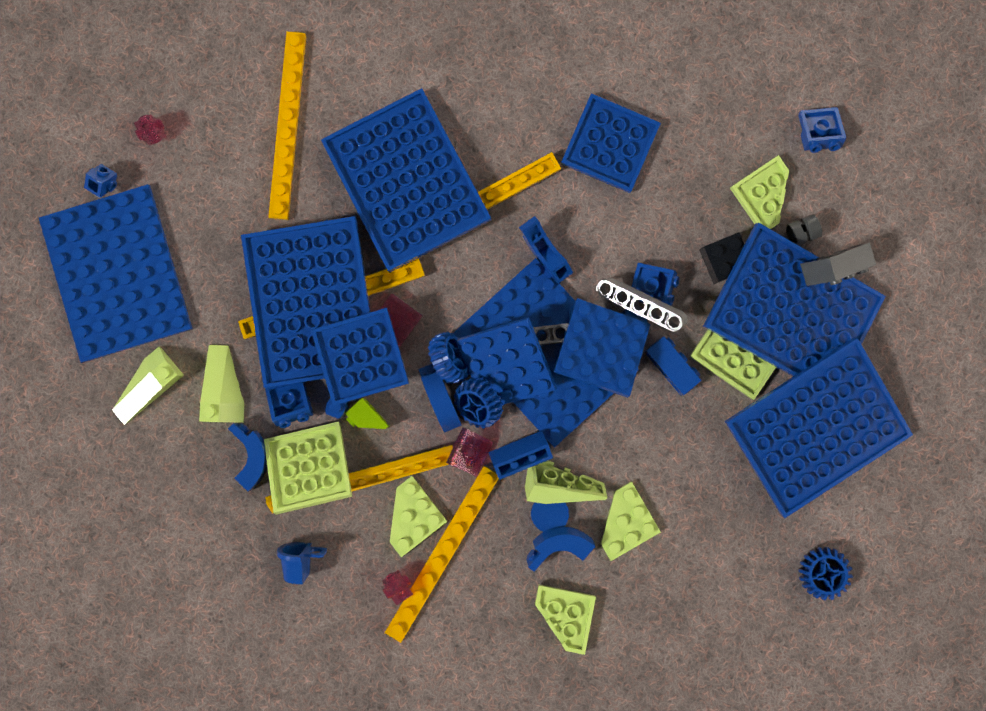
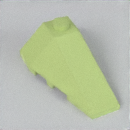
M209 345L200 400L199 421L244 423L245 403L241 395L229 346Z
M160 346L143 360L113 408V412L124 425L184 376Z
M549 460L527 470L525 483L527 501L552 504L607 499L606 488L603 482L585 475L575 476L570 473L571 469L565 467L563 471L553 467L554 462Z

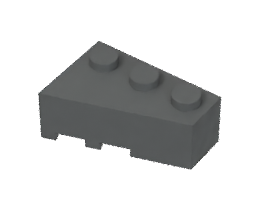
M869 242L834 252L827 257L822 256L815 261L804 262L800 265L806 285L810 286L830 282V285L841 283L842 278L846 280L856 277L855 273L862 274L868 272V268L876 265Z

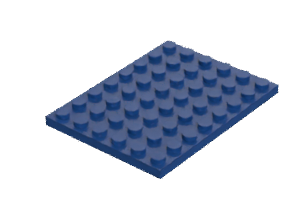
M422 88L321 139L389 273L492 220Z
M147 184L39 217L80 363L192 330L150 185Z
M356 217L241 235L264 388L325 379L311 330L370 313Z
M755 223L703 327L794 377L854 337L858 338L862 345L886 296L854 277L846 280L842 278V282L835 285H830V282L807 286L800 264L815 261L819 257L761 223Z
M535 258L454 331L453 334L462 338L529 317L533 327L569 323L575 300L560 284H557L546 268ZM557 329L555 331L556 337L563 339L565 331ZM539 331L536 333L539 341L546 340L547 335L545 332ZM562 343L541 345L556 383V390L513 402L539 431L543 432L545 438L554 448L614 394L613 392L553 372Z
M855 337L725 421L783 518L796 512L913 435L859 339Z

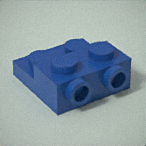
M838 107L801 110L798 116L802 128L800 136L804 151L810 150L811 153H817L822 149L837 151L843 146L846 134Z
M638 263L631 287L672 306L674 302L673 288L678 287L680 278L675 270Z
M304 382L265 388L271 419L277 427H289L291 422L297 420L298 422H305L309 420V416L314 415Z

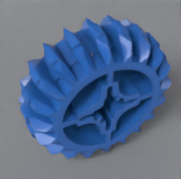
M449 332L437 334L429 341L428 349L430 352L428 355L431 357L430 362H432L436 374H439L440 378L445 380L446 383L453 384L463 381L470 373L456 343L459 337Z
M474 377L463 381L455 390L456 392L453 395L455 398L454 403L457 405L455 409L460 411L459 415L464 417V421H469L470 426L474 424L476 428L481 427L484 429L494 425L500 419L504 404L500 402L502 397L497 395L498 391H494L493 385L489 386L486 380L482 381L480 378L475 379Z
M818 547L817 553L814 550H810L811 557L804 555L807 561L806 563L800 562L804 569H798V571L804 574L799 577V580L804 581L802 587L807 588V593L813 594L817 599L821 597L822 600H826L828 597L834 600V594L841 597V590L847 592L845 585H851L847 580L848 578H853V575L848 573L852 570V567L847 566L849 560L844 559L843 553H838V550L834 548L830 550L829 547H825L823 550ZM826 558L833 559L838 567H830ZM818 563L817 569L813 571L814 566ZM813 580H821L825 588H818Z

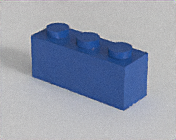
M663 336L647 348L644 353L679 395H685L702 381L699 378L700 373L686 363L688 359L682 352L678 353L676 351L674 342L669 337L665 338Z
M542 431L488 452L499 480L553 458Z

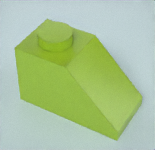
M361 398L345 413L348 416L346 420L353 427L387 429L390 427L365 398Z

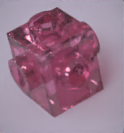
M151 114L141 116L134 123L137 129L135 133L139 140H143L149 145L156 144L161 139L167 137L163 131L165 127L159 118L156 119Z
M399 570L388 574L382 580L385 587L382 589L388 599L392 598L396 605L413 595L409 587L412 584L406 574L402 576Z

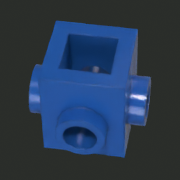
M103 164L91 168L86 173L84 188L101 198L116 188L117 173Z

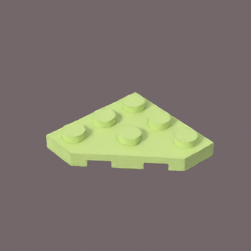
M778 155L730 188L754 224L761 223L767 228L772 229L780 223V213L784 202L789 169Z
M413 476L396 489L390 535L391 545L403 557L447 522L446 518Z
M632 482L614 491L601 540V545L610 561L661 533Z
M538 584L535 600L536 607L566 651L585 655L596 596Z

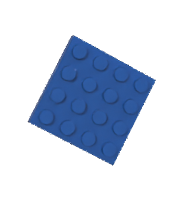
M591 93L561 164L631 193L661 123Z
M577 298L553 372L628 398L632 391L651 324Z
M388 308L311 330L333 406L409 384Z
M529 317L458 338L456 341L471 378H480L482 381L486 380L489 386L493 385L494 391H498L497 395L502 397L500 402L503 404L555 391L557 388Z

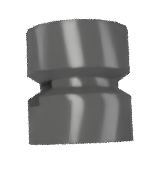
M812 214L802 218L801 221L797 220L787 224L786 233L790 241L800 246L807 243V240L813 241L822 237V227L817 217Z

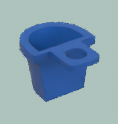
M291 542L278 547L277 556L281 559L284 581L303 585L310 573V557L323 558L327 553V548L311 547L312 543Z

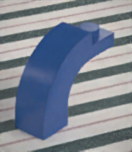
M535 216L519 227L525 242L557 284L573 273L567 260L551 243Z
M433 364L418 369L430 403L444 433L462 426L445 383L440 378V375L436 374Z
M233 423L228 429L244 444L248 454L245 467L234 479L249 492L259 484L267 470L264 439L257 430L249 434L250 430L243 423Z
M556 527L544 531L533 540L535 550L532 549L528 553L526 560L528 568L534 572L550 554L556 551L571 552L583 561L595 548V544L590 536L578 529Z

